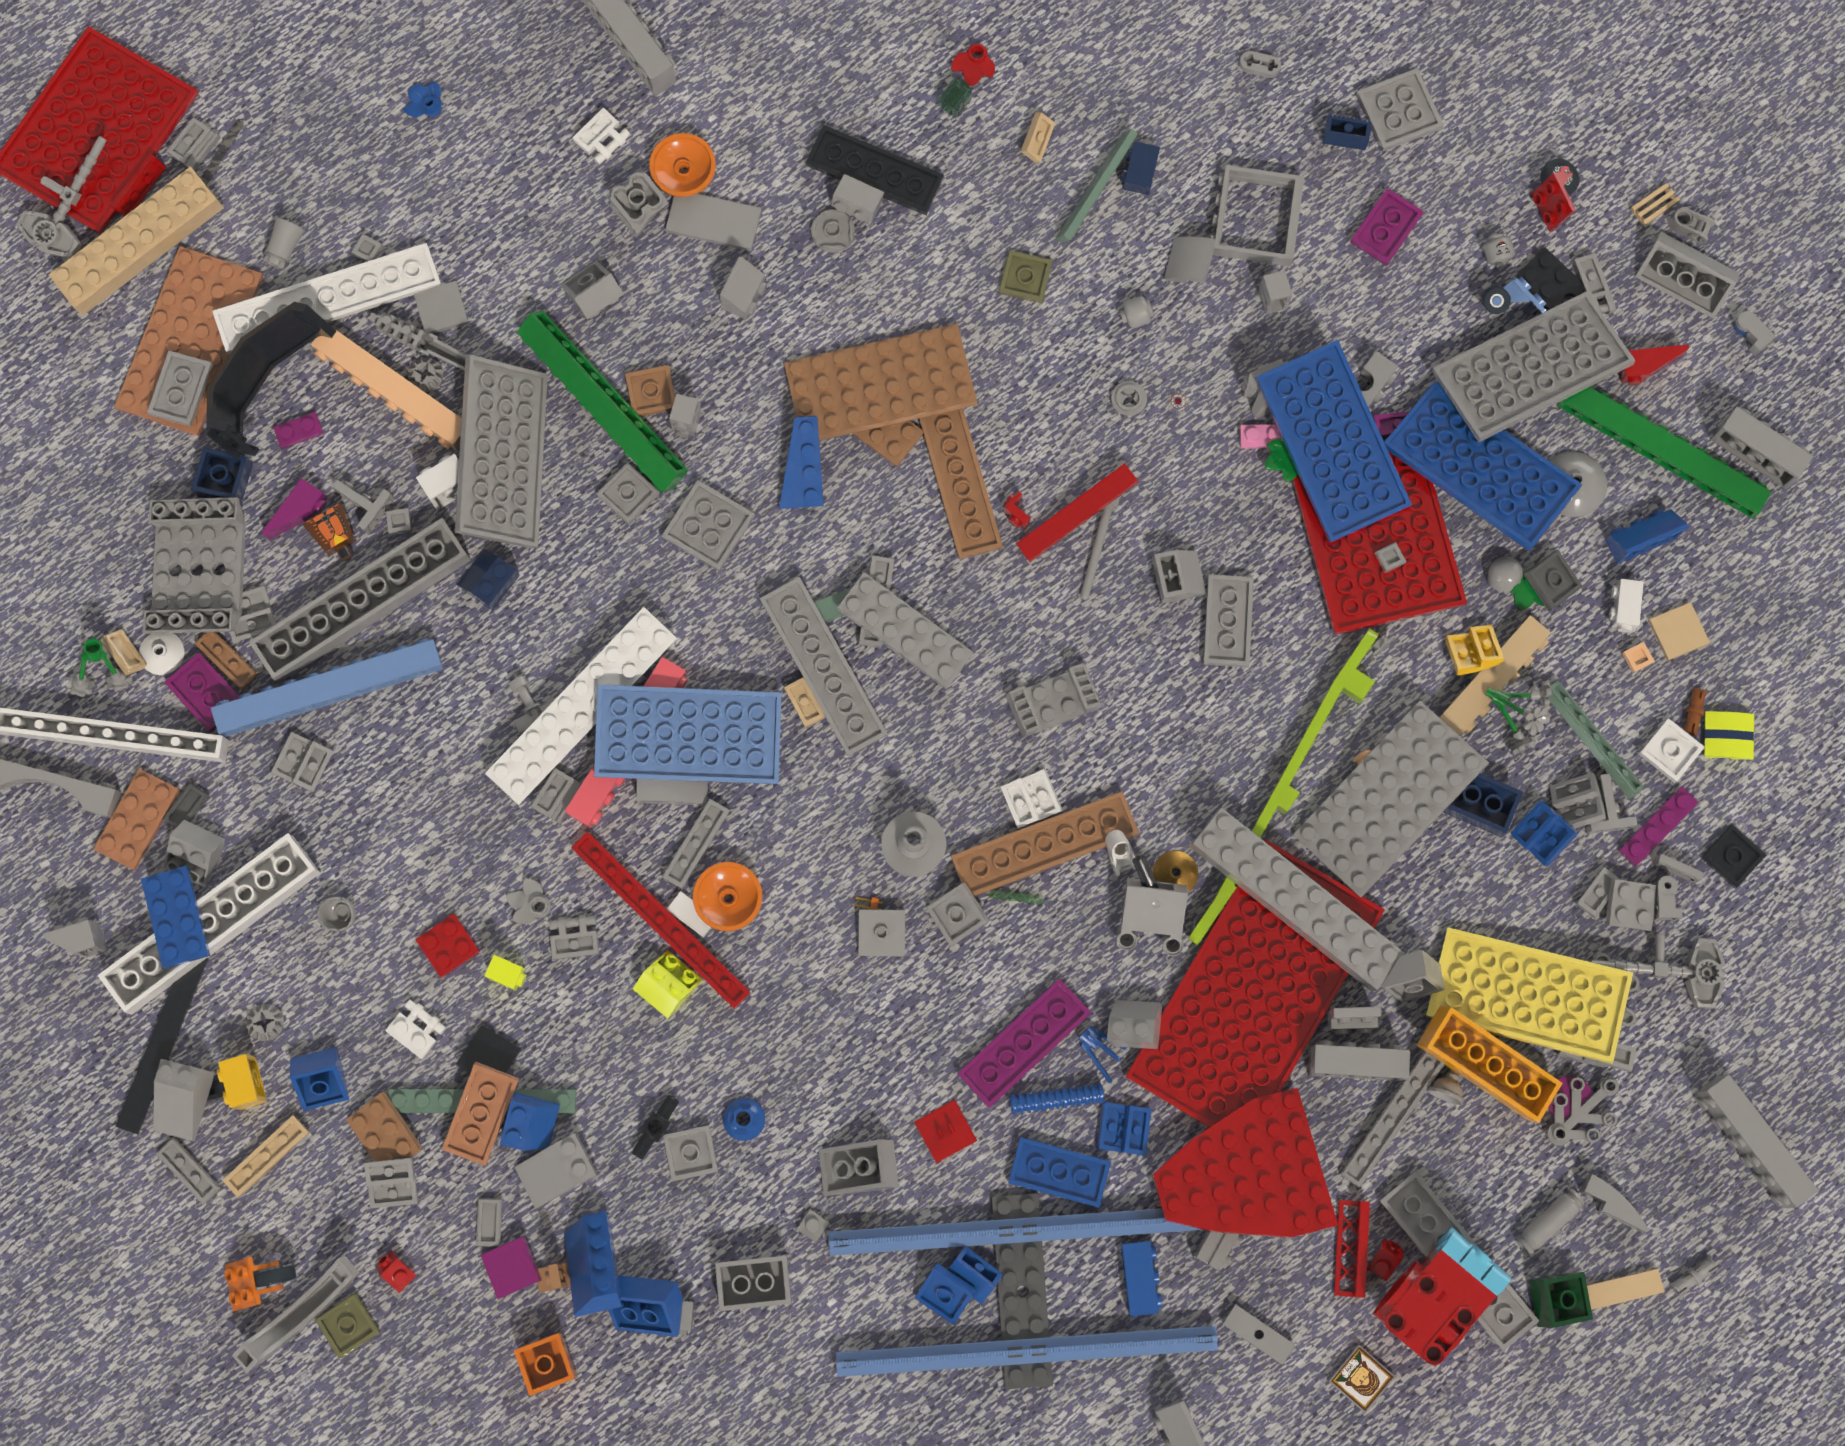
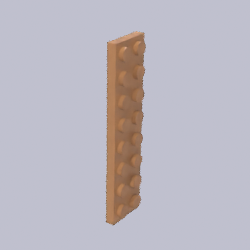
M963 408L919 418L959 560L1002 549L1003 545Z
M1123 791L951 855V859L960 882H965L973 896L976 897L1107 847L1105 843L1107 834L1113 830L1122 831L1127 839L1139 835V831Z

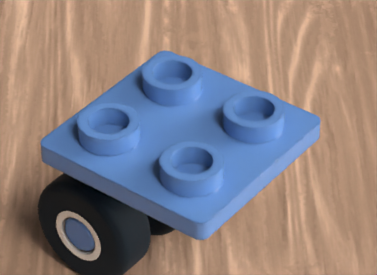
M1514 276L1505 287L1492 286L1488 288L1482 299L1484 307L1492 314L1505 312L1510 302L1532 301L1542 313L1547 311L1544 308L1546 305L1545 301L1537 293L1533 296L1528 291L1531 286L1523 277L1517 279Z

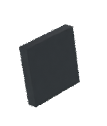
M1730 824L1700 858L1736 889L1766 857V854L1739 829Z
M481 1025L456 1063V1066L470 1074L474 1063L478 1062L507 1073L521 1052V1048Z

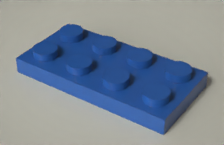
M188 866L141 878L162 968L167 969L210 956Z
M1020 1137L1008 1183L1100 1208L1111 1161Z

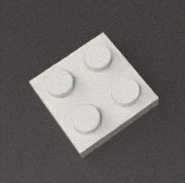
M1668 718L1640 751L1639 755L1676 783L1705 747Z

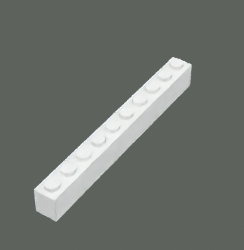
M0 708V735L226 762L229 740L221 735Z

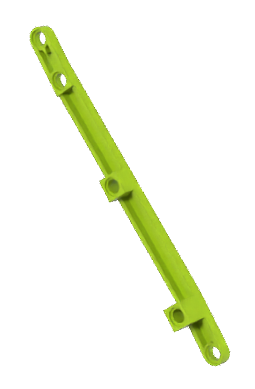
M1369 628L1331 684L1251 830L1259 838H1261L1276 809L1285 815L1299 796L1300 792L1289 785L1340 693H1344L1360 704L1375 683L1374 680L1356 669L1379 635L1371 628ZM1228 877L1225 878L1213 902L1188 937L1196 945L1202 940L1237 888L1235 883Z

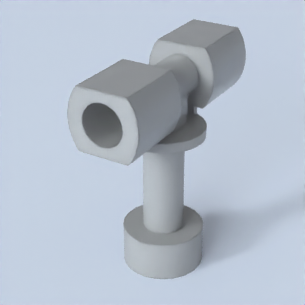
M520 676L509 683L512 692H518L526 706L524 710L525 715L513 721L520 735L554 701L552 700L543 706L540 703L535 704L526 689L529 683L525 676Z

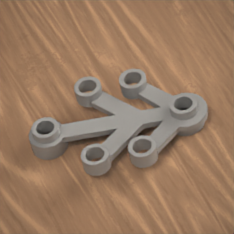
M1579 1077L1572 1078L1569 1082L1571 1089V1116L1565 1122L1564 1107L1568 1103L1567 1096L1563 1093H1558L1552 1100L1554 1104V1123L1549 1126L1547 1137L1552 1144L1557 1146L1567 1144L1570 1139L1587 1140L1590 1143L1600 1140L1601 1134L1595 1128L1588 1129L1587 1131L1571 1130L1577 1123L1603 1124L1607 1127L1615 1126L1617 1123V1116L1611 1112L1603 1115L1588 1114L1606 1096H1612L1618 1092L1619 1084L1617 1080L1613 1077L1602 1078L1598 1083L1599 1090L1581 1106V1091L1584 1089L1585 1083ZM1575 1080L1580 1082L1579 1089L1573 1086ZM1608 1082L1613 1084L1611 1091L1606 1088ZM1558 1096L1564 1099L1562 1105H1559L1556 1101ZM1608 1115L1612 1116L1613 1122L1611 1124H1608L1606 1122V1117ZM1559 1129L1563 1131L1562 1138L1556 1136V1131ZM1591 1131L1596 1133L1594 1140H1591L1589 1137Z

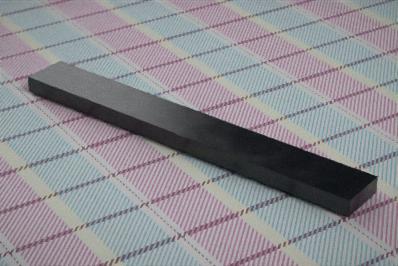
M208 958L172 984L115 1127L139 1135L154 1097V1080L160 1060H169Z

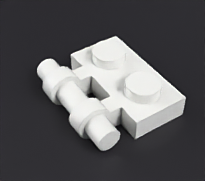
M602 108L573 137V141L588 155L596 149L599 153L594 157V160L600 165L605 159L608 160L612 156L611 153L618 146L622 147L626 143L625 140L630 136V132L624 128L618 133L615 129L620 125L619 121ZM610 136L613 140L606 147L603 146L601 143Z
M409 1000L404 1007L411 1012L410 1015L406 1017L399 1012L385 1031L423 1060L437 1042L430 1036L431 1033L435 1030L442 1035L446 1027L440 1023L441 1020L428 1014L421 1004H416ZM417 1018L427 1024L424 1030L414 1023Z

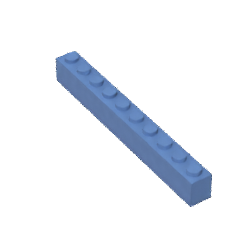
M421 639L413 646H398L393 649V652L387 654L379 652L373 654L372 658L364 661L363 659L353 660L348 666H333L327 669L328 672L322 674L315 672L306 675L305 679L296 681V679L285 681L283 686L274 688V686H269L261 689L260 693L254 695L246 693L231 702L229 700L216 703L215 707H211L218 734L228 737L443 670L436 644L433 639Z

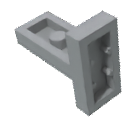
M336 479L331 486L336 493L366 512L357 526L367 535L371 533L394 501L392 494L385 489L382 490L374 501L365 493L360 495L355 492L356 488L347 481L342 483Z
M1610 774L1598 776L1596 780L1601 793L1606 819L1586 825L1587 835L1636 827V816L1620 819L1617 817L1620 810L1618 803L1614 801L1615 783L1613 779H1610Z

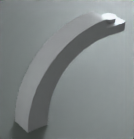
M345 1255L338 1258L327 1272L295 1303L266 1327L242 1343L232 1355L246 1373L252 1371L292 1340L327 1309L354 1282L353 1279L360 1272Z

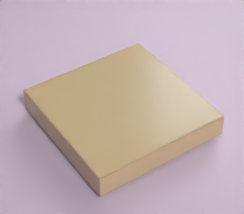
M1691 602L1648 620L1667 661L1710 643Z

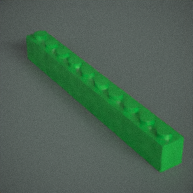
M543 310L530 313L517 330L522 341L536 353L539 360L548 366L551 373L565 385L568 392L578 399L580 405L588 410L596 423L608 432L610 438L618 443L624 450V453L638 465L639 470L648 476L658 490L663 493L674 489L689 470Z
M1588 387L1560 401L1557 406L1752 519L1761 512L1772 492L1767 489L1765 484L1749 479L1744 472L1728 467L1725 461L1709 456L1704 449L1695 448L1688 444L1685 438L1674 436L1664 426L1653 424L1645 415L1632 412L1627 405L1613 401L1609 395L1602 391H1596Z

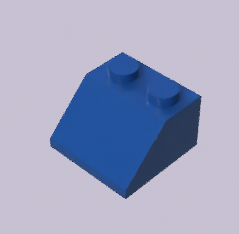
M336 1047L290 1059V1079L303 1111L349 1100L343 1066Z
M515 1092L509 1105L500 1145L519 1150H538L549 1147L560 1104Z

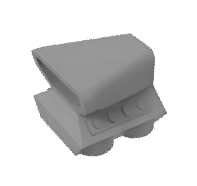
M644 171L632 174L629 181L622 186L615 187L611 194L607 196L610 200V207L635 238L642 233L656 213L669 204L665 196Z
M1277 360L1257 369L1243 379L1244 383L1241 385L1244 391L1243 397L1256 399L1251 409L1255 418L1271 413L1255 377L1285 364L1282 360Z

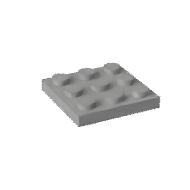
M1418 68L1358 90L1356 93L1368 121L1372 122L1371 128L1382 152L1443 129L1444 124Z
M697 480L662 534V538L720 572L753 521L755 513Z

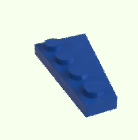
M817 415L795 417L779 509L824 506Z

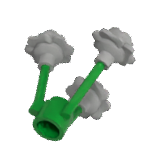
M93 637L86 641L83 646L84 653L80 655V673H77L75 677L69 676L66 688L70 689V694H76L80 697L92 694V688L95 683L91 681L90 676H85L87 660L92 661L95 665L99 664V662L107 665L110 673L105 681L109 690L121 691L129 686L133 678L130 674L126 676L121 668H114L109 660L112 655L101 639L97 640Z

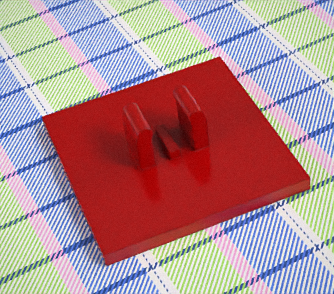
M955 1100L914 1122L936 1163L977 1141Z

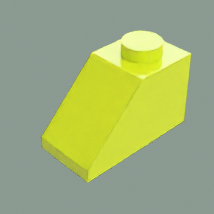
M493 955L484 975L489 980L517 991L518 986H523L527 977L524 974L526 969L496 955Z

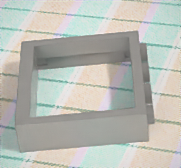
M1226 165L1224 173H1219L1218 185L1222 186L1221 193L1216 194L1215 206H1218L1219 209L1218 214L1214 213L1212 227H1216L1215 235L1211 234L1210 238H1214L1216 241L1213 255L1291 267L1294 258L1305 176ZM1230 180L1292 189L1284 254L1221 245Z

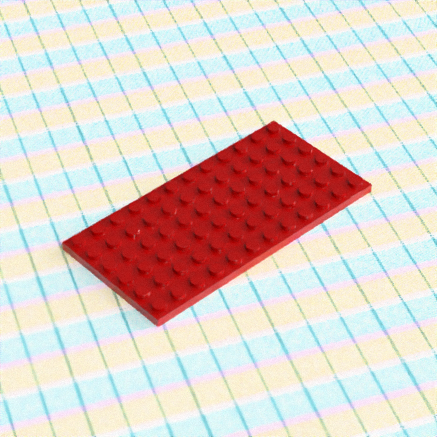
M1263 840L1373 928L1376 927L1385 909L1363 896H1358L1353 890L1270 841ZM1238 885L1161 1014L1158 1049L1142 1048L1125 1078L1208 1128L1252 1099L1281 1092L1348 975L1344 969Z

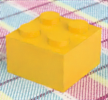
M244 1054L218 1062L219 1069H217L219 1081L224 1083L223 1099L226 1105L233 1109L243 1110L268 1102L256 1057Z

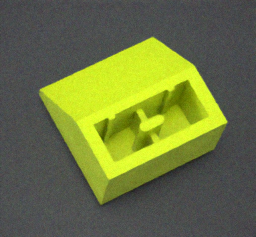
M667 950L642 973L633 990L668 1019L680 1008L703 979Z

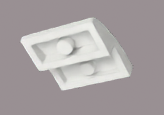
M1046 769L1001 786L1018 829L1063 812Z

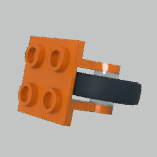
M248 1257L224 1265V1276L228 1282L229 1302L232 1305L233 1312L261 1304L259 1295L283 1290V1282L296 1278L295 1267L286 1266L280 1268L279 1261L254 1266L252 1257ZM264 1269L266 1270V1271H264V1272H260V1273H257V1274H254V1275H253V1272H255V1271H260V1270H264ZM269 1286V1288L256 1290L258 1287Z

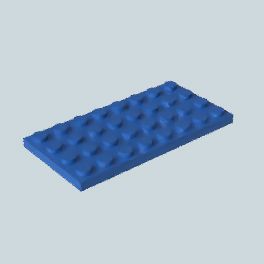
M1338 340L1255 377L1329 543L1412 505Z
M1437 382L1431 385L1384 442L1388 452L1529 552L1582 486L1580 482L1505 430L1478 442L1442 386Z

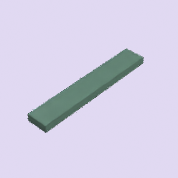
M1133 129L1122 133L1056 236V240L1064 243L1072 239L1137 137L1138 133Z
M1558 680L1551 684L1549 688H1551L1552 694L1548 696L1550 702L1607 773L1610 774L1611 778L1628 799L1634 797L1644 786Z

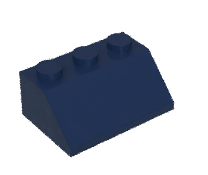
M1480 773L1443 813L1498 837H1503L1507 834L1523 791Z

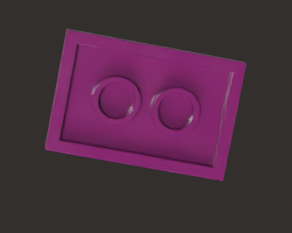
M1387 188L1354 234L1350 243L1387 266L1420 220L1424 211Z
M200 652L194 655L164 682L210 733L216 729L211 707H215L216 703L229 700L231 702L239 697Z

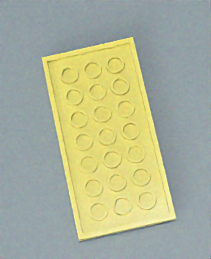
M1447 928L1439 961L1445 990L1431 994L1426 1017L1433 1018L1440 1005L1452 1007L1491 1034L1613 1064L1633 972Z

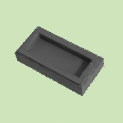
M190 782L162 820L175 829L183 820L191 822L210 796Z

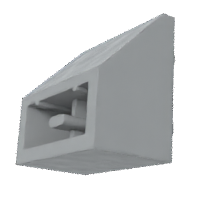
M1173 550L1154 554L1152 562L1162 604L1206 595L1197 551Z
M183 820L170 834L163 868L169 871L188 866L192 882L205 887L222 855L225 839Z
M86 918L76 919L72 921V925L66 927L63 925L51 927L49 929L50 932L43 934L44 939L72 954L84 958L108 951L101 925L86 920Z

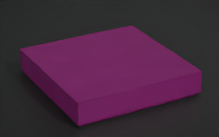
M525 1236L481 1255L497 1299L542 1281Z

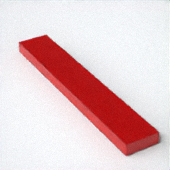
M1124 463L1018 541L1016 545L1027 560L1032 562L1139 483L1138 479Z

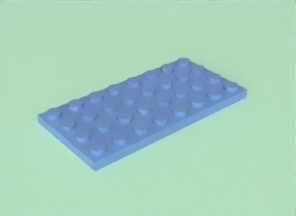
M597 685L594 777L778 784L782 693Z

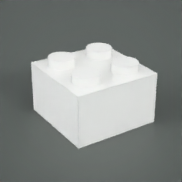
M455 454L441 458L439 464L432 468L427 467L423 469L419 476L416 477L437 511L457 499L459 460Z

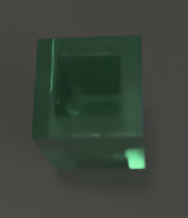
M954 79L940 95L938 106L956 119L972 100L970 86L963 81L959 82L957 79Z

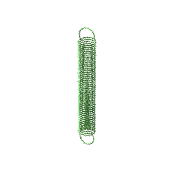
M991 890L999 899L1004 900L994 890ZM997 890L1004 896L1005 899L1011 901V899H1008L1002 891ZM1005 891V893H1007L1014 901L1019 902L1020 900L1026 903V901H1023L1016 892L1012 893L1015 894L1019 900H1016L1008 891ZM990 892L986 893L989 894L992 898L997 899ZM1020 893V895H1022L1029 903H1034V902H1035V903H1037V904H1041V903H1038V902L1032 897L1031 894H1027V895H1028L1034 902H1031L1023 893ZM1035 895V897H1037L1043 903L1042 899L1038 895Z

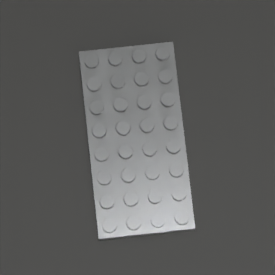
M1586 291L1433 367L1432 373L1477 441L1481 442L1634 365L1635 359Z
M474 355L466 356L455 533L532 549L538 547L548 374Z
M1419 701L1293 835L1358 896L1362 897L1486 768L1489 762L1422 701Z

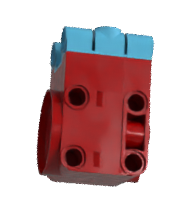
M1450 1227L1421 1264L1415 1261L1400 1276L1377 1305L1373 1315L1430 1365L1436 1366L1443 1362L1449 1353L1456 1348L1468 1330L1497 1295L1506 1288L1512 1278L1475 1244L1469 1243L1467 1239Z

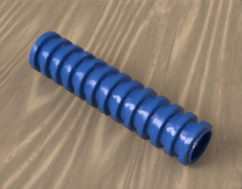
M1099 1082L1095 1086L1092 1083L1090 1086L1084 1084L1083 1087L1076 1085L1075 1088H1072V1086H1069L1068 1089L1061 1087V1090L1054 1088V1091L1047 1089V1092H1043V1090H1040L1039 1093L1032 1091V1094L1025 1092V1095L1018 1093L1017 1096H1014V1094H1011L1009 1097L1011 1113L1013 1115H1016V1112L1024 1114V1111L1031 1113V1110L1038 1112V1109H1042V1111H1045L1046 1108L1053 1110V1107L1060 1109L1061 1106L1067 1108L1069 1105L1071 1107H1074L1076 1104L1082 1106L1084 1103L1086 1106L1089 1103L1095 1105L1096 1102L1103 1104V1085Z

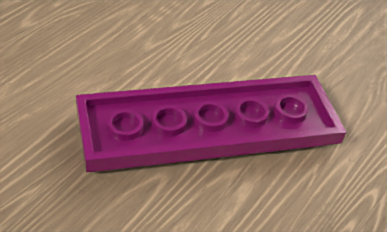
M1059 979L957 1075L990 1108L1085 1020L1091 1012Z

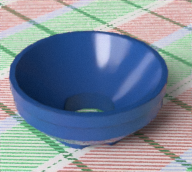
M736 1099L724 1111V1128L736 1140H752L764 1128V1110L752 1099ZM740 1112H747L750 1115L748 1125L741 1126L737 1123L736 1118Z

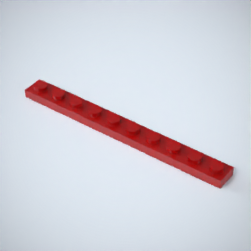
M588 831L571 847L734 1010L748 997L751 992Z

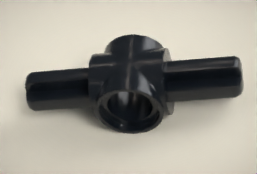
M668 1095L657 1113L652 1112L645 1121L640 1131L643 1135L632 1150L634 1156L644 1159L655 1141L658 1143L666 1133L670 1125L668 1120L679 1104L676 1098ZM653 1121H659L662 1125L661 1131L657 1134H652L649 1129Z

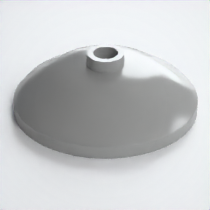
M1564 452L1549 460L1572 478H1579L1582 484L1579 491L1560 513L1561 515L1582 517L1592 513L1601 505L1607 492V479L1604 470L1595 459L1580 452Z

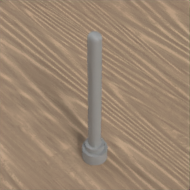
M1119 498L1102 509L1103 512L1080 594L1083 600L1089 598L1111 513L1118 508Z

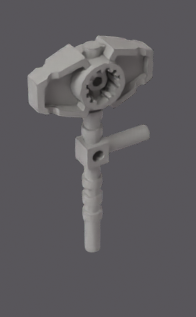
M100 136L97 138L89 155L85 157V162L80 166V171L75 175V180L70 188L67 186L63 187L46 176L42 177L40 183L58 193L60 198L63 199L58 206L57 212L55 211L52 217L44 213L23 211L16 223V226L26 240L40 251L58 257L71 258L80 250L82 246L80 240L68 225L61 222L64 221L66 213L71 208V204L76 206L81 194L78 192L82 184L86 182V177L91 173V168L96 164V159L107 142L106 139Z
M1655 935V962L1651 963V965L1638 962L1590 961L1636 974H1651L1650 977L1665 978L1668 975L1669 977H1688L1685 985L1694 1008H1715L1725 985L1723 981L1725 971L1722 970V967L1726 965L1716 939H1696L1687 957L1686 966H1668V963H1664L1665 935Z

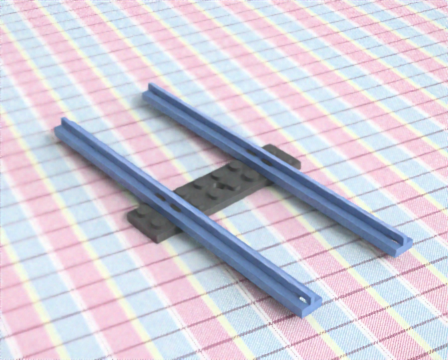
M1039 1193L992 1197L993 1220L829 1232L830 1256L995 1244L997 1270L1003 1274L998 1282L1002 1341L836 1352L837 1377L1004 1365L1005 1389L1053 1386L1051 1362L1218 1350L1216 1326L1049 1337L1042 1241L1202 1230L1166 1222L1162 1209L1040 1217ZM838 1239H849V1240L834 1241V1240H838ZM838 1245H849V1246L834 1247V1246H838ZM1024 1286L1027 1290L1026 1294L1019 1295L1017 1292L1018 1287ZM1202 1335H1211L1206 1337H1197ZM844 1360H856V1361H849V1362H841V1361H844Z

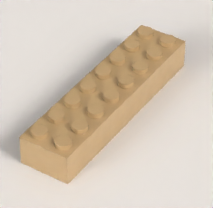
M190 166L51 272L49 276L74 309L81 315H84L224 209V207Z

